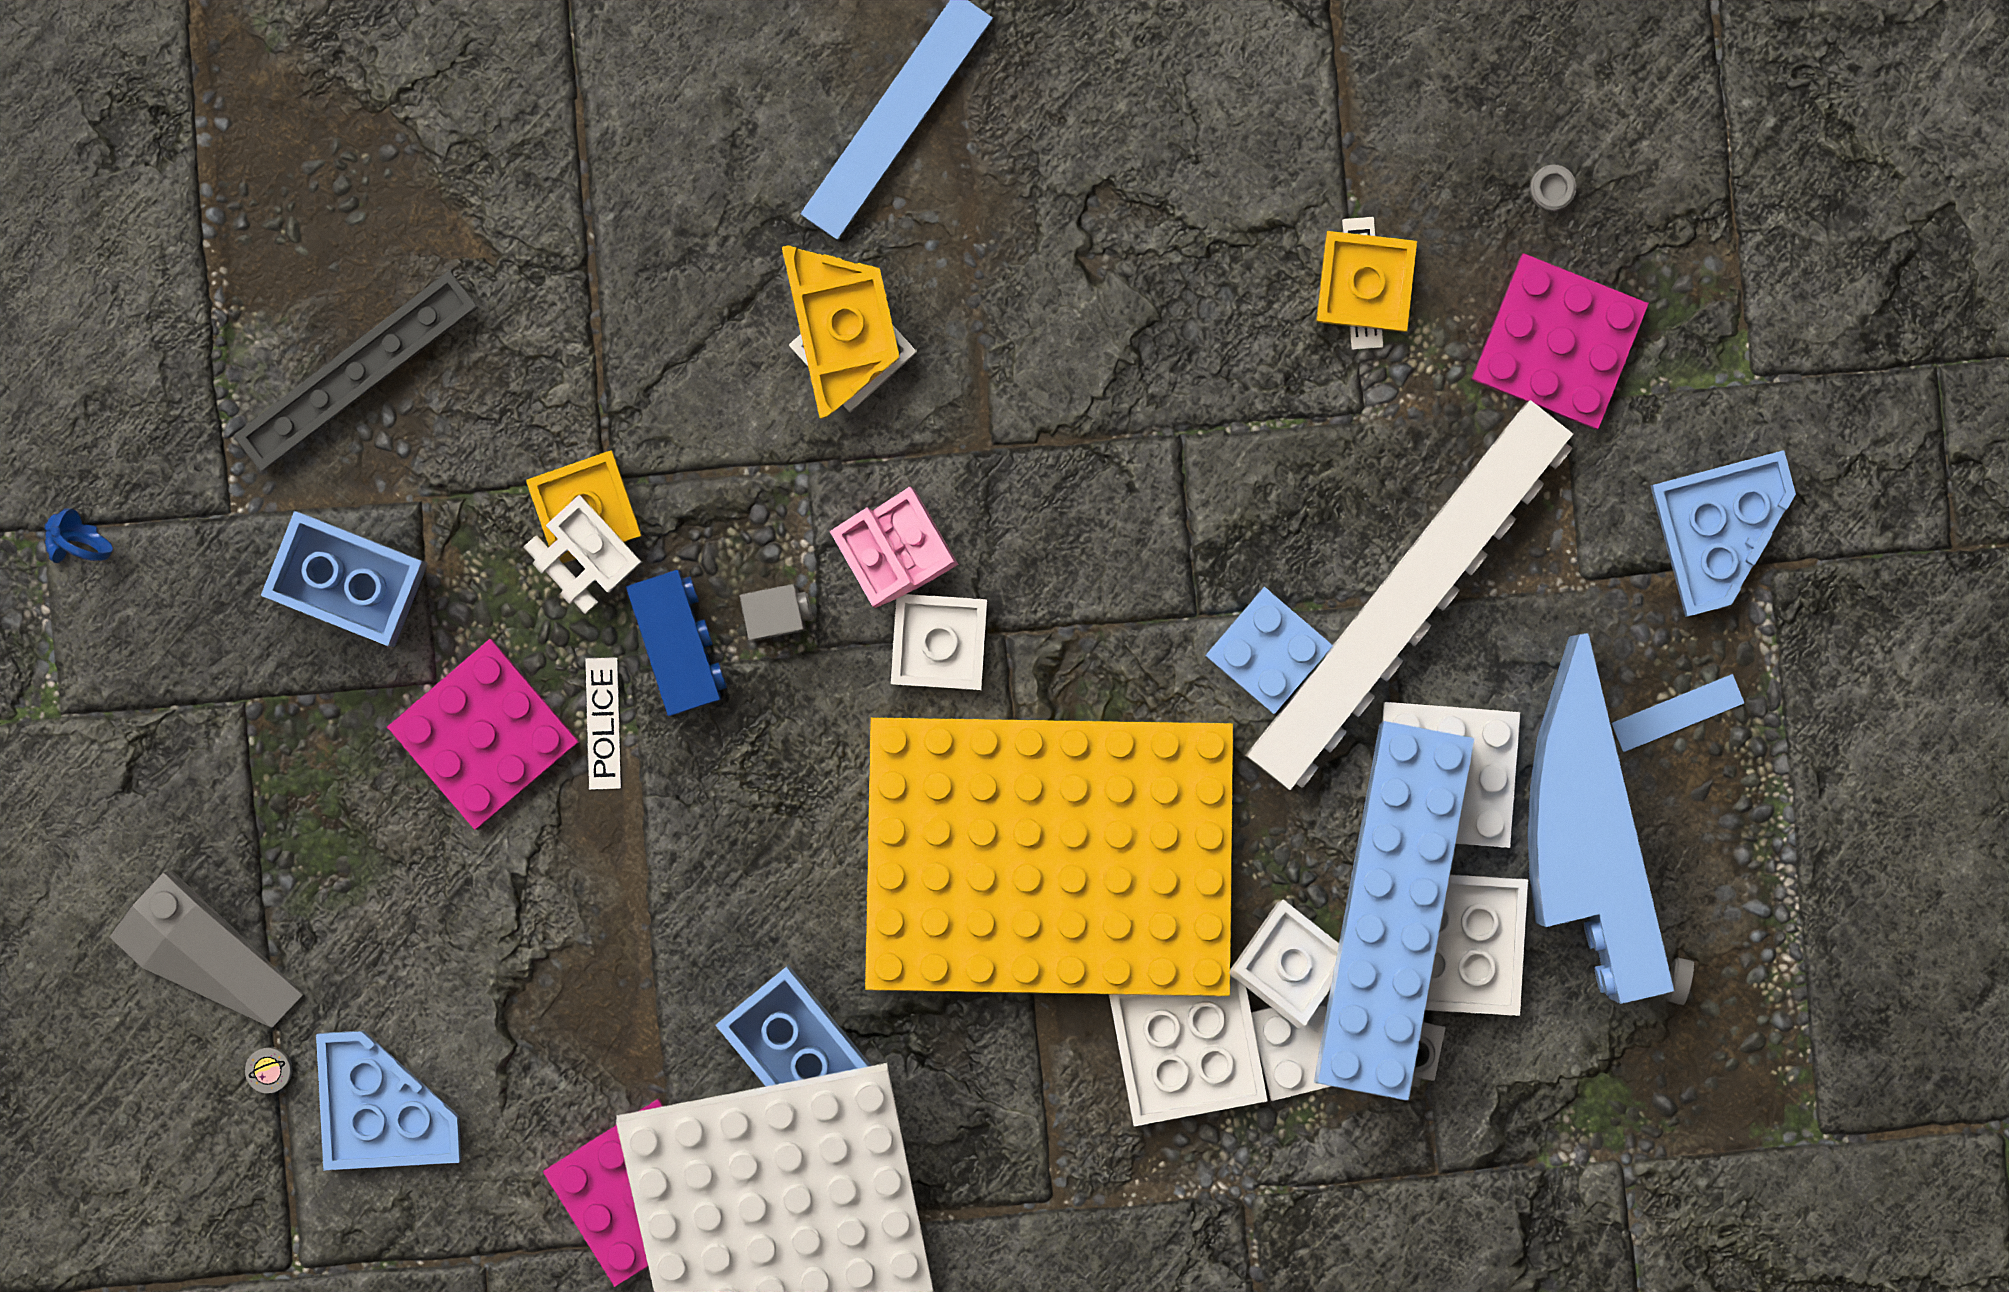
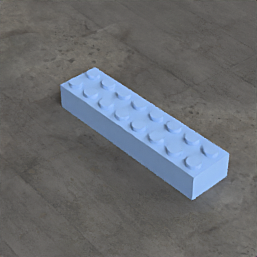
M1383 721L1379 725L1313 1083L1401 1100L1409 1099L1474 738Z

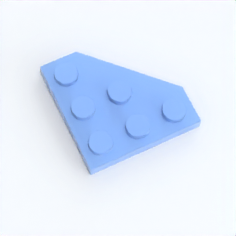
M1784 450L1651 485L1685 617L1729 606L1734 602L1751 568L1756 564L1780 518L1796 495Z
M364 1030L316 1034L323 1170L460 1163L462 1161L459 1115Z

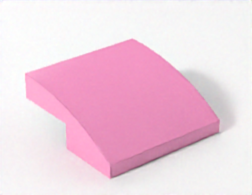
M908 487L873 511L868 507L830 531L874 608L891 602L925 585L958 565L919 495L912 487Z

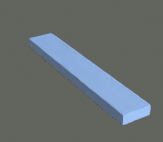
M950 0L802 210L801 216L838 241L993 21V17L968 0Z

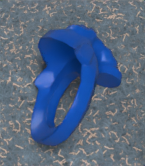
M64 509L60 513L52 515L48 518L47 523H45L46 551L49 554V559L54 563L62 561L67 552L90 561L107 560L113 552L112 544L97 533L98 528L92 525H83L78 512L74 509ZM68 541L87 544L95 548L98 553L81 549L70 544Z

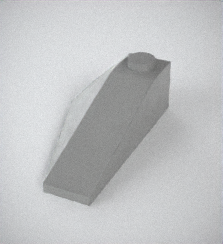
M174 871L163 872L131 906L109 936L143 969L271 1028L304 995Z

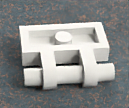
M578 495L546 525L558 538L549 548L537 535L523 547L534 558L533 565L541 574L546 572L563 590L560 593L561 596L569 604L574 602L584 614H587L598 603L587 590L594 581H597L609 593L642 563L581 495ZM568 550L585 568L577 578L559 560Z

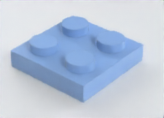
M1263 587L1205 656L1272 714H1275L1333 645L1267 588Z

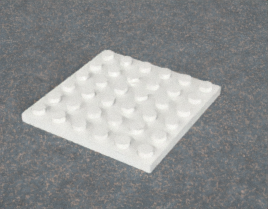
M887 1063L617 1115L616 1124L654 1292H934Z

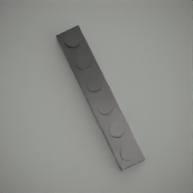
M450 270L233 436L261 472H265L479 307Z

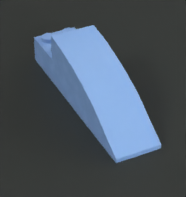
M1585 633L1568 638L1537 736L1529 798V879L1536 924L1548 927L1590 917L1591 921L1584 922V929L1590 949L1595 948V951L1599 953L1601 965L1594 967L1599 990L1601 993L1605 992L1606 996L1609 995V999L1623 1004L1673 992L1674 987L1589 634Z

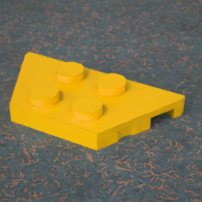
M788 245L782 247L819 417L823 419L830 416L900 359L880 268L853 263L841 258L825 254L821 255Z

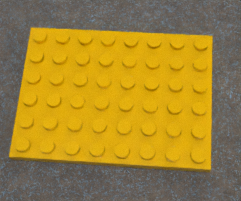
M871 718L865 990L1230 996L1233 724Z

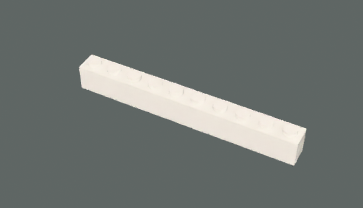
M1533 401L1526 402L1245 756L1288 790H1291L1295 783L1303 788L1318 769V766L1313 761L1324 748L1331 752L1347 731L1341 726L1350 714L1353 713L1359 717L1372 702L1375 696L1369 690L1380 677L1387 682L1402 664L1403 660L1397 656L1408 642L1416 646L1429 630L1431 624L1426 621L1427 617L1436 606L1443 611L1457 595L1459 589L1454 584L1464 571L1472 575L1488 554L1482 548L1489 539L1494 536L1500 540L1516 520L1510 513L1521 500L1529 504L1544 485L1538 479L1548 465L1556 469L1570 453L1572 447L1567 444V441L1573 433Z

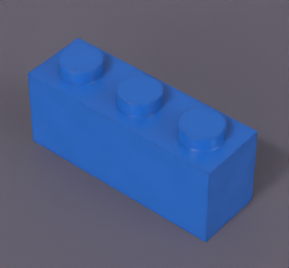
M677 569L626 586L667 715L673 716L722 700L720 690L727 688L719 662L711 664L706 647L713 645L705 619L697 621L692 604L699 602L692 577L683 578L681 571Z

